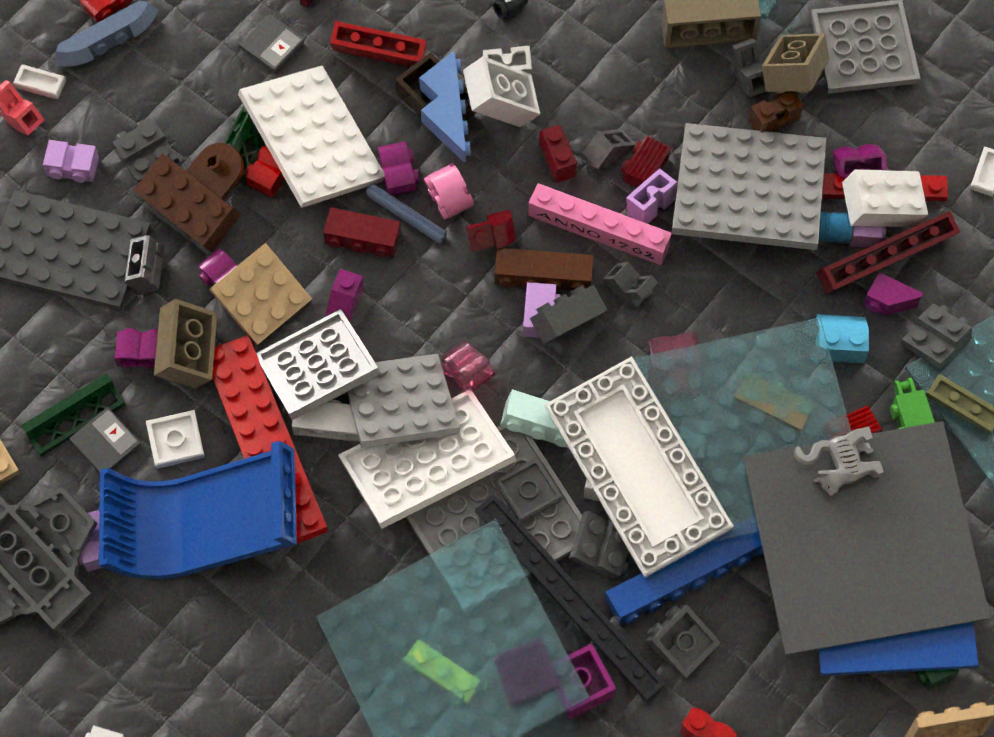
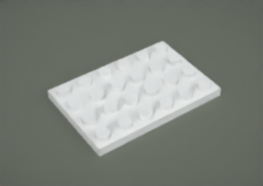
M323 66L239 90L238 95L301 208L368 187L371 184L384 182L385 176L381 166Z
M471 389L451 398L460 426L459 434L361 448L359 444L338 455L381 529L516 461L515 454Z

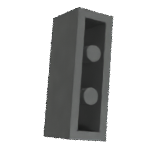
M582 285L570 292L572 296L568 297L564 294L553 300L554 305L551 306L548 302L536 309L538 313L531 317L530 320L543 344L608 311L594 285L586 289Z

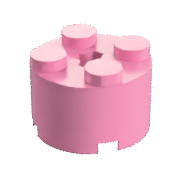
M453 163L424 178L428 187L427 190L432 200L436 201L438 210L444 220L475 205L471 194H467V185Z

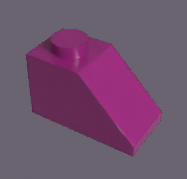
M342 269L339 270L331 289L325 317L341 309L348 321L351 322L364 290L363 276Z
M879 272L866 295L863 305L873 313H880L886 316L917 308L923 293Z

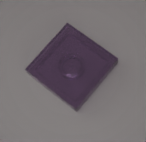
M542 638L493 657L511 707L561 688Z

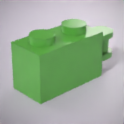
M911 377L903 382L894 381L893 386L896 396L890 406V413L893 420H897L899 426L897 429L935 423L925 391H916Z

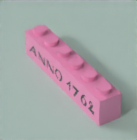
M539 183L529 201L528 216L658 265H662L670 247L671 232Z

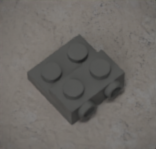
M153 119L139 121L134 130L128 133L126 131L118 133L112 142L115 152L137 183L141 181L162 153L176 164L179 162L178 156L168 144L165 135Z
M933 303L917 318L918 324L902 338V345L941 369L972 340V327L966 318L960 317L958 319L953 316L950 309L945 305L939 307Z
M590 511L583 512L569 558L608 579L620 577L628 568V562L625 560L629 551L612 521H607Z
M674 605L666 612L665 616L667 619L662 624L656 623L649 629L647 633L650 636L646 642L662 660L666 659L682 678H687L721 642L688 605H680L679 607Z

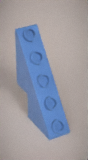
M451 52L420 77V90L432 101L421 110V122L465 163L466 156H471L470 142H465L464 135H468L467 120H462V114H466L465 100H460V94L464 93L463 80L458 79L457 73H461L460 59L455 58V53Z

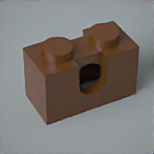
M794 91L777 93L775 100L771 102L763 100L751 106L748 122L754 130L761 133L764 131L774 132L799 120L803 104ZM784 112L785 116L777 121L776 116Z

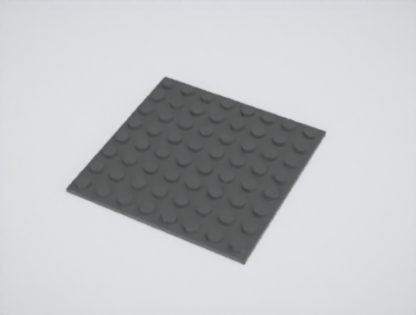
M943 421L872 433L873 439L869 441L864 440V442L869 443L874 452L867 456L859 453L861 462L880 461L884 471L883 475L879 478H872L870 475H867L854 484L842 485L838 493L830 496L826 490L822 489L819 483L813 482L815 478L819 477L818 471L836 470L827 450H823L819 459L809 465H804L795 458L794 450L796 447L743 456L785 655L990 619ZM814 444L798 447L802 449L805 455H809Z

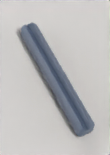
M371 184L366 190V195L437 243H442L446 238L447 232L375 184Z

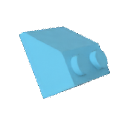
M817 314L816 361L865 363L869 352V328L866 318Z

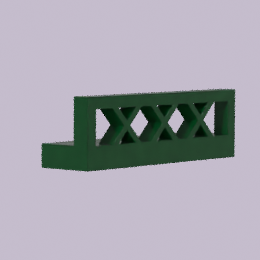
M243 105L224 142L241 153L244 171L240 181L246 179L245 172L248 166L254 163L264 143L260 133L254 131V122ZM247 138H251L253 149L247 153L244 142Z
M106 373L22 424V428L40 457L70 440L69 438L101 413L99 410L103 411L108 407L114 413L126 404L114 387L112 379ZM110 393L117 400L111 406L101 405L102 398ZM86 408L95 409L93 417L89 419L80 418L82 410ZM64 421L74 422L72 429L68 432L58 431L60 424ZM43 434L52 435L51 442L42 448L36 441V438Z

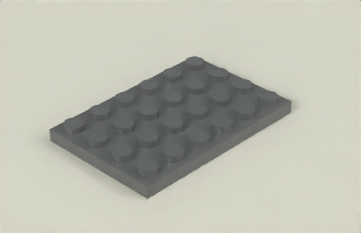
M14 190L0 226V281L121 310L129 290V286L124 283L130 240L145 235L148 236L151 224Z

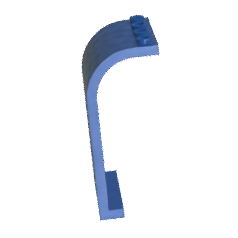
M281 441L271 443V451L175 480L143 481L129 478L110 468L100 470L99 566L120 575L141 579L182 577L297 545L294 448Z

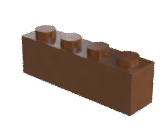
M499 248L496 253L495 284L507 288L523 286L527 289V282L554 284L556 285V291L561 289L573 291L582 285L586 289L591 286L593 255Z

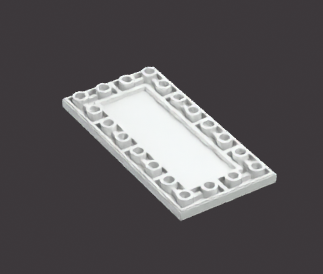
M632 357L545 404L547 412L644 578L734 529L732 522Z

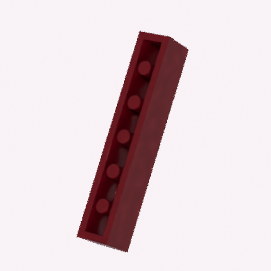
M948 211L824 267L816 272L825 293L828 294L959 234L960 230L951 211Z

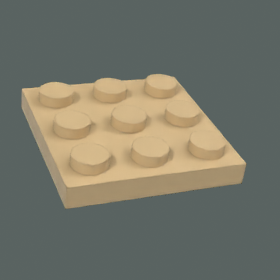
M266 243L209 289L242 330L249 335L255 345L262 342L312 300L310 295Z
M976 703L971 705L970 709L960 710V707H952L940 714H934L933 711L920 713L905 737L983 736L994 720V705L986 706V703Z

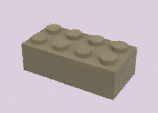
M664 0L661 24L665 48L743 42L752 38L756 40L761 18L758 0Z

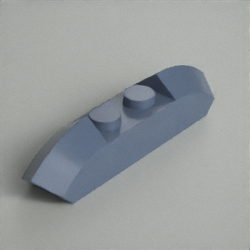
M138 1L59 43L56 50L55 66H76L94 60L93 57L104 54L108 49L117 44H123L130 37L138 36L153 22L158 9L148 2Z

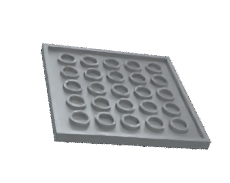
M685 123L672 234L817 250L826 138L765 131L761 133L756 130Z
M501 426L496 428L515 454V462L405 517L464 614L532 576L475 513V509L493 494L511 511L494 484V480L536 457L539 458L564 499L525 521L522 525L556 562L570 555L582 518V514L532 437L520 432H512Z

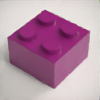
M592 644L547 665L545 668V676L569 720L615 697L616 687Z

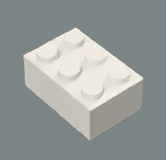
M481 57L463 70L472 111L518 127H522L540 115L531 74L486 57Z
M854 170L842 182L851 226L915 227L928 216L919 171Z

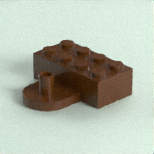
M214 143L204 148L185 171L162 153L133 191L203 247L213 252L241 216L238 211L224 200L243 175V159L240 153L226 143Z

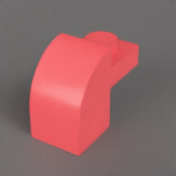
M5 80L0 85V115L17 131L29 135L44 121V118L33 103L22 99L10 81Z

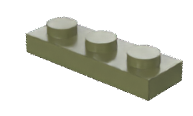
M939 374L927 391L926 397L990 435L994 430V406Z

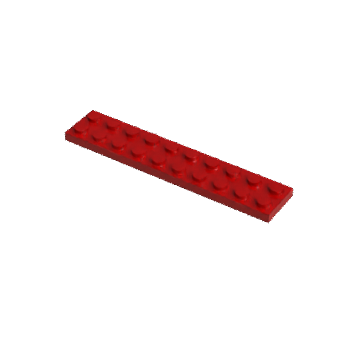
M249 335L216 346L214 349L212 379L244 459L271 451V443L281 441L294 448L297 544L328 533L327 525Z

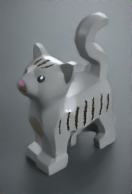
M869 427L853 430L844 436L835 437L831 440L816 442L809 455H805L800 447H796L794 450L795 458L804 465L813 464L819 459L823 450L828 451L836 470L818 471L819 477L815 478L813 482L819 483L821 488L826 490L830 496L836 495L842 485L854 484L867 475H870L872 478H879L884 473L880 461L861 462L859 453L867 456L874 452L870 444L864 442V440L869 441L873 439Z

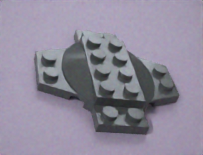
M63 487L33 501V504L30 506L9 505L0 495V625L21 614H39L53 630L57 631L93 596V593L78 577L79 557L98 523Z

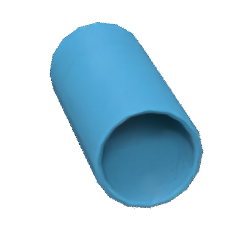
M821 212L818 241L851 243L853 226L850 225L849 215L847 213Z

